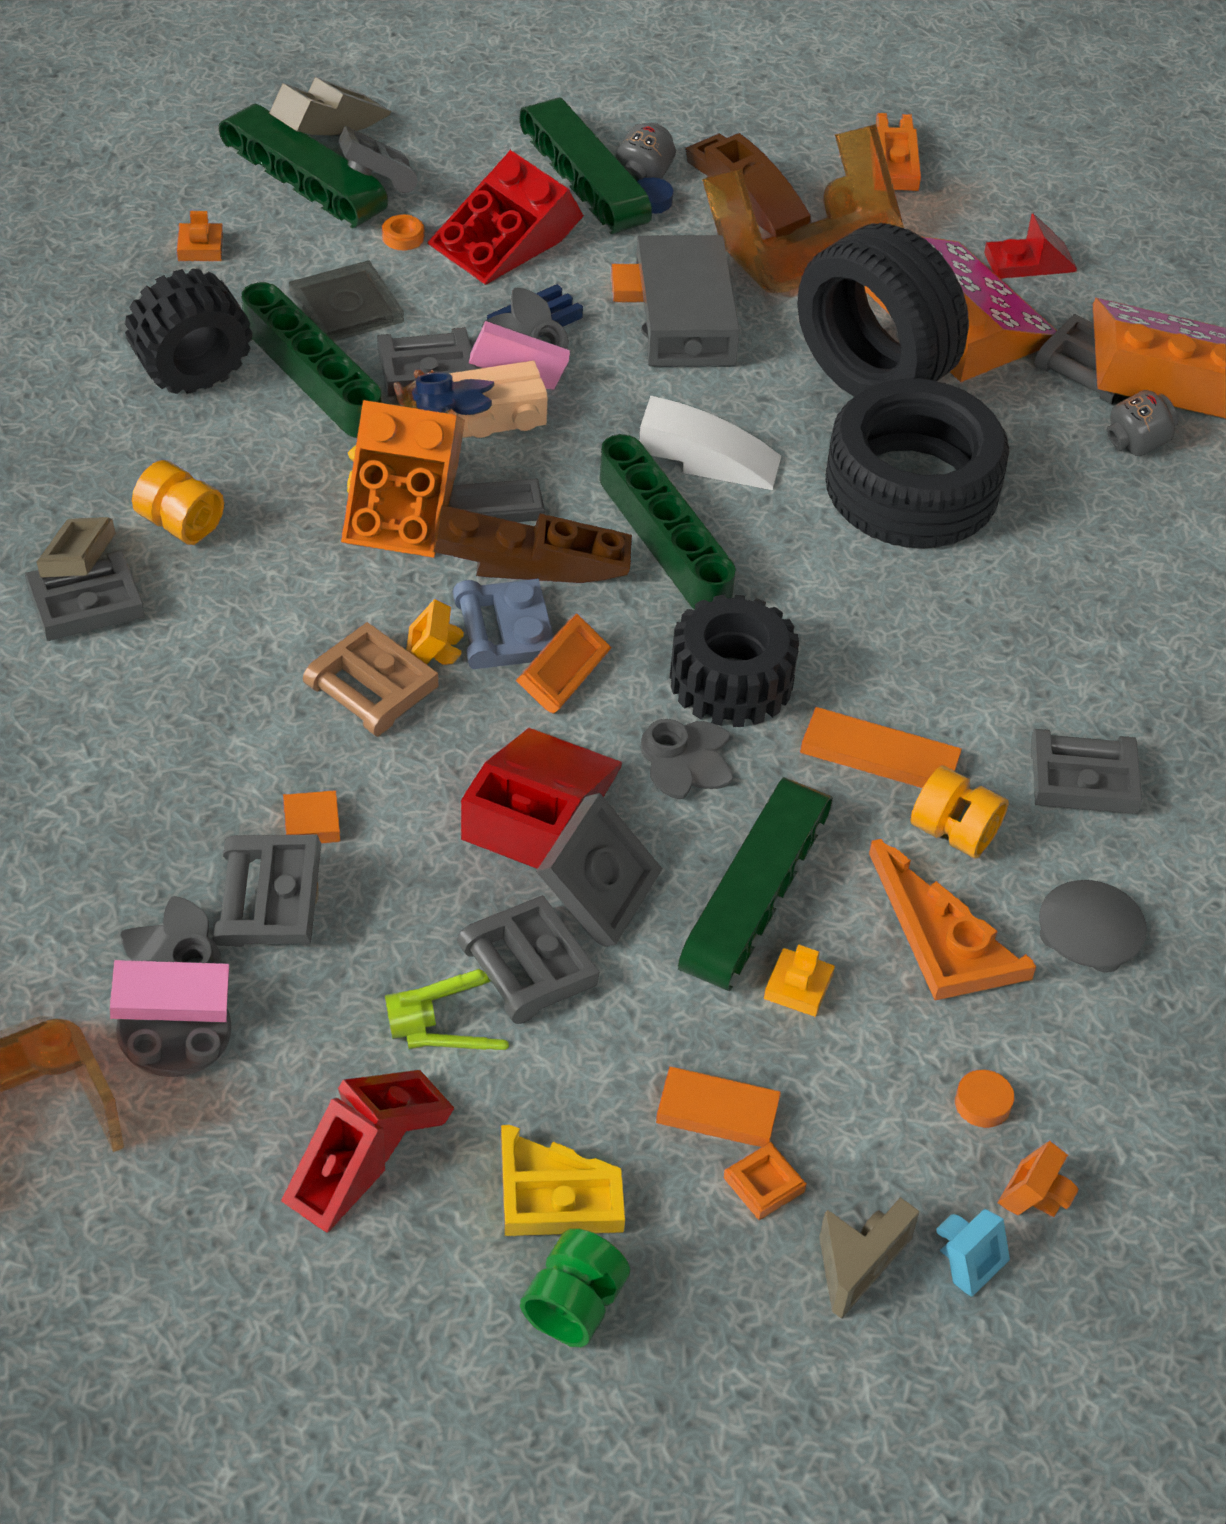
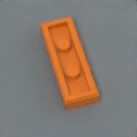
M815 707L802 740L800 753L923 788L930 776L941 765L956 771L962 748Z

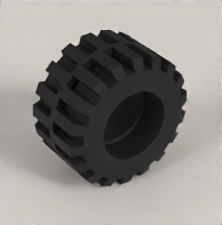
M193 268L189 273H185L183 269L173 271L172 276L166 278L165 275H162L155 279L157 283L152 287L146 286L140 291L142 297L139 300H133L129 307L132 314L126 316L125 325L128 330L125 334L132 350L149 377L153 379L158 387L161 389L166 387L170 393L178 394L181 390H184L186 394L193 393L197 389L213 387V384L221 381V383L230 378L228 374L232 370L237 371L243 364L240 359L248 356L250 351L248 342L253 337V332L249 327L251 323L228 287L215 274L211 272L204 274L201 269Z
M725 595L714 596L712 602L701 600L695 603V610L687 609L681 615V622H677L674 629L670 679L673 694H679L678 702L684 709L693 705L692 715L702 720L708 714L712 716L711 723L720 726L723 724V719L733 720V727H744L745 719H751L754 725L762 723L765 719V712L772 718L780 713L781 704L787 705L790 700L791 691H793L799 653L798 634L794 633L795 626L790 619H782L783 612L776 607L768 608L765 606V601L757 598L751 601L746 600L744 595H735L734 598H726ZM726 658H738L742 659V661L730 660Z

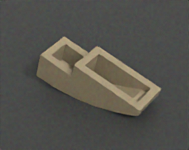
M317 77L314 78L308 92L282 83L269 114L294 130L312 135H339L345 126L356 131L362 130L386 118L391 113L389 109L362 93Z

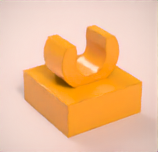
M434 599L409 626L406 650L426 665L433 658L443 665L453 664L462 654L460 649L451 646L456 645L464 637L463 630L453 624H449L451 607Z
M799 944L796 952L783 948L765 988L764 999L816 1017L833 977L835 965L818 960L819 951Z

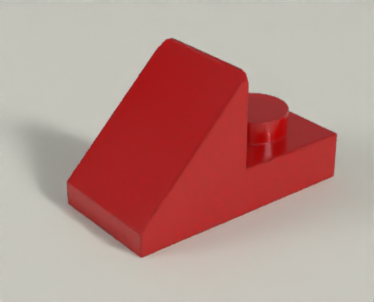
M1034 213L1031 215L1026 239L986 242L984 254L993 273L1000 279L1077 271V267L1064 241Z
M421 1070L344 1079L338 1087L343 1102L360 1112L375 1125L384 1128L385 1162L389 1160L406 1131L442 1126L455 1109Z

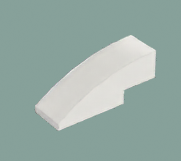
M650 396L640 427L639 441L651 456L682 461V473L773 490L781 461L780 454L736 425L708 412L679 402Z

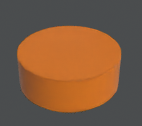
M406 214L395 215L388 218L382 225L383 242L392 249L411 250L419 247L424 241V224L414 216Z
M975 1070L966 1074L960 1080L955 1095V1106L961 1117L970 1124L983 1128L1002 1124L1009 1117L1014 1103V1091L1011 1084L1002 1075L990 1070Z

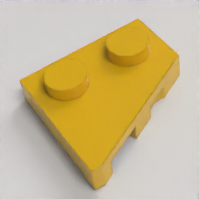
M501 1125L505 1236L562 1234L568 1229H583L593 1233L624 1232L625 1211L621 1168L596 1158H583L575 1150L556 1142H552L550 1148L520 1137V1128L512 1125Z

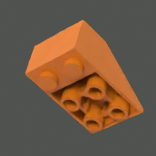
M363 400L341 542L434 558L436 554L433 552L437 518L441 505L448 506L459 463L465 420L453 414Z

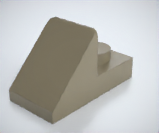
M901 1197L886 1214L880 1210L876 1211L866 1222L860 1233L832 1212L827 1210L824 1214L819 1239L832 1312L841 1319L913 1237L920 1211Z

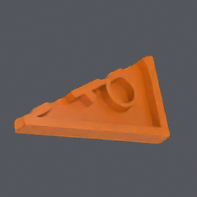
M882 839L871 841L869 855L935 1001L1033 979L1036 965L1029 956L1025 954L1019 959L995 939L997 935L996 929L985 920L973 916L969 911V907L937 881L931 885L927 884L909 869L911 860L897 848L888 846Z

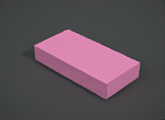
M485 321L470 353L469 364L488 368L535 361L545 388L555 389L569 362L570 350Z
M114 960L110 1019L226 1022L229 964Z

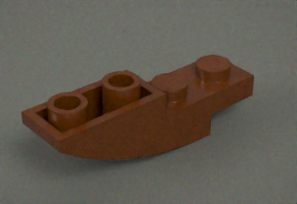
M719 133L685 148L687 162L728 190L732 207L774 237L790 235L796 229L811 223L809 211L789 181L775 164L742 134L737 133L726 138Z
M441 505L437 518L433 552L477 562L476 576L586 583L628 575L631 566L632 534L539 513L535 526Z

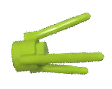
M481 969L460 974L419 989L385 995L392 1039L407 1037L409 1049L424 1046L482 1050H506L509 1048V1042L504 1039L426 1033L425 1027L436 1026L432 1001L490 982L491 980Z

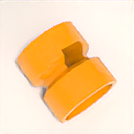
M160 460L150 465L138 479L133 490L132 505L133 510L156 526L163 527L185 544L195 545L218 526L223 515L224 498L219 490L204 481L194 479L189 472L171 461Z
M941 765L934 771L921 790L912 810L910 821L913 826L935 838L945 834L948 835L950 846L974 859H978L996 836L1006 815L1009 801L984 786H979L974 790L971 789L969 778ZM966 805L969 806L962 821L959 822L958 819L960 818Z

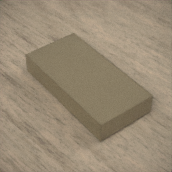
M109 517L67 519L37 560L40 578L88 575L116 534L113 519Z

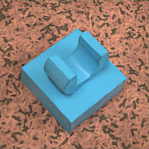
M987 1209L982 1210L970 1223L958 1215L951 1214L936 1228L938 1235L949 1240L940 1251L949 1258L953 1283L972 1297L1010 1260L1004 1219Z

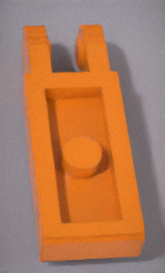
M877 113L874 144L878 189L919 191L921 173L917 131L913 129L912 115L902 114L899 128L888 127L887 113Z

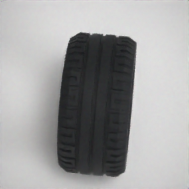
M867 224L816 254L804 270L798 290L797 307L799 323L805 341L814 359L826 375L850 395L855 397L866 388L881 382L897 379L938 381L951 372L959 363L964 354L969 330L968 307L962 287L953 269L941 253L923 237L909 229L891 224ZM865 286L887 308L896 325L900 343L895 341L878 322L869 306Z
M897 379L881 382L866 388L849 400L835 418L825 474L828 495L838 512L853 527L874 539L907 548H936L955 544L977 533L994 515L1009 457L1008 438L994 413L981 400L965 390L943 382L927 379ZM890 451H916L935 456L950 464L956 470L947 474L920 475L896 469L876 456Z

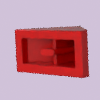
M339 1098L331 1099L281 1202L328 1233L385 1171L384 1128L375 1125Z

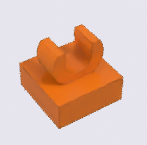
M190 211L191 223H179L178 261H221L223 246L222 223H209L208 211Z
M1051 1141L1045 1143L1021 1160L997 1203L1016 1215H1020L1034 1206L1055 1217L1060 1206L1065 1209L1069 1208L1079 1189L1071 1180L1058 1174L1068 1154Z

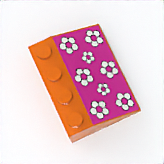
M921 236L941 253L953 269L962 287L968 307L969 330L966 347L959 363L950 372L960 382L1039 351L1044 343L1057 331L959 241ZM865 286L866 293L889 314L880 299Z
M1095 298L1093 302L1097 389L1130 397L1143 390H1149L1157 395L1164 394L1169 398L1174 407L1226 418L1225 327Z

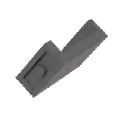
M723 235L638 236L636 264H639L648 328V366L736 365L740 328Z

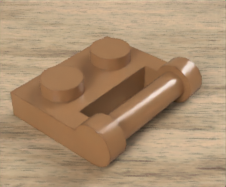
M368 622L311 662L303 674V682L316 692L321 689L362 719L364 721V728L377 737L393 726L395 719L439 687L438 672ZM343 669L380 696L382 700L374 704L335 674Z

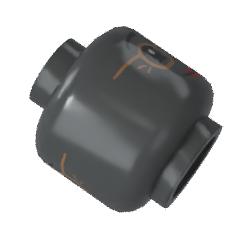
M657 123L636 124L629 130L618 147L615 158L636 181L649 177L662 179L675 159L676 148L672 135L666 128Z
M1143 390L1112 408L1110 413L1111 425L1107 427V434L1117 450L1120 451L1126 448L1135 456H1144L1173 439L1175 426L1178 425V415L1172 402L1164 394L1157 395L1153 391Z

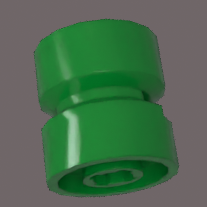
M568 1229L562 1233L548 1255L545 1265L547 1269L539 1271L520 1300V1308L525 1318L537 1330L570 1347H583L589 1343L604 1319L606 1312L604 1306L614 1302L627 1281L631 1269L623 1254L606 1239L583 1229Z

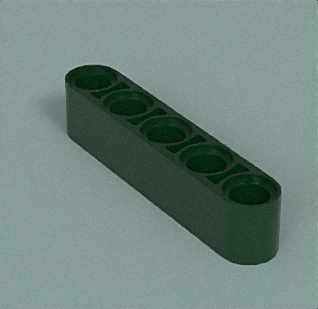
M561 97L520 109L519 122L523 134H529L533 139L530 142L543 157H549L552 161L549 164L562 179H568L572 184L569 187L582 202H588L592 207L589 208L592 214L602 225L607 224L612 230L609 232L610 234L648 224L651 221L652 207L645 190Z
M251 104L219 123V134L226 147L232 146L238 150V155L255 166L258 164L266 168L264 170L266 173L283 184L289 183L295 187L292 190L309 201H317L323 205L321 207L323 210L340 221H348L352 224L351 228L361 225L388 207L389 201L385 188L375 177L354 170L348 166V160L307 134L298 132L269 114L270 111L259 104Z
M257 282L245 287L241 296L242 310L251 323L249 327L253 332L252 340L347 435L357 438L363 400L382 403L380 387L277 286L267 282Z
M617 434L606 438L601 448L599 479L601 486L690 606L695 610V603L701 600L712 602L714 596L719 595L732 598L736 571L734 563L638 439L630 435Z
M785 777L779 781L690 932L679 958L678 970L729 992L733 988V986L729 985L734 973L740 975L755 949L752 946V941L756 934L762 936L776 911V908L773 907L774 902L778 896L783 898L798 872L795 871L796 863L799 859L805 860L818 837L815 834L819 823L825 824L833 802L831 795Z

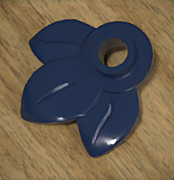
M435 372L418 376L416 378V387L412 390V394L419 409L441 413L453 410L461 415H475L487 411L492 406V400L483 393L492 389L495 384L494 381L465 379L453 382L451 374Z

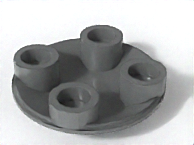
M1076 880L1061 884L1045 897L1040 908V938L1043 943L1068 960L1083 966L1093 967L1103 973L1113 972L1121 964L1131 960L1139 953L1145 942L1147 927L1139 906L1126 893L1103 882Z
M227 1009L226 1022L117 1019L116 1033L122 1052L138 1068L159 1076L178 1077L199 1072L213 1064L222 1055L229 1043L232 1025Z

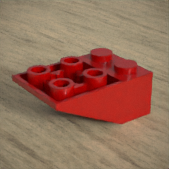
M509 150L427 244L486 285L562 242L584 215L566 186L512 150Z
M527 728L483 764L462 797L461 840L538 869L584 798L597 793L604 797L621 769L622 762L535 729Z

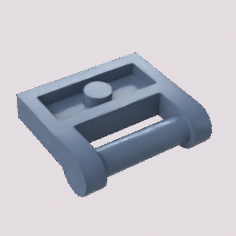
M539 579L480 585L474 580H464L457 583L453 588L452 593L455 605L462 610L469 641L466 654L469 666L472 669L531 663L554 637ZM493 605L502 644L494 645L491 641H488L481 606Z

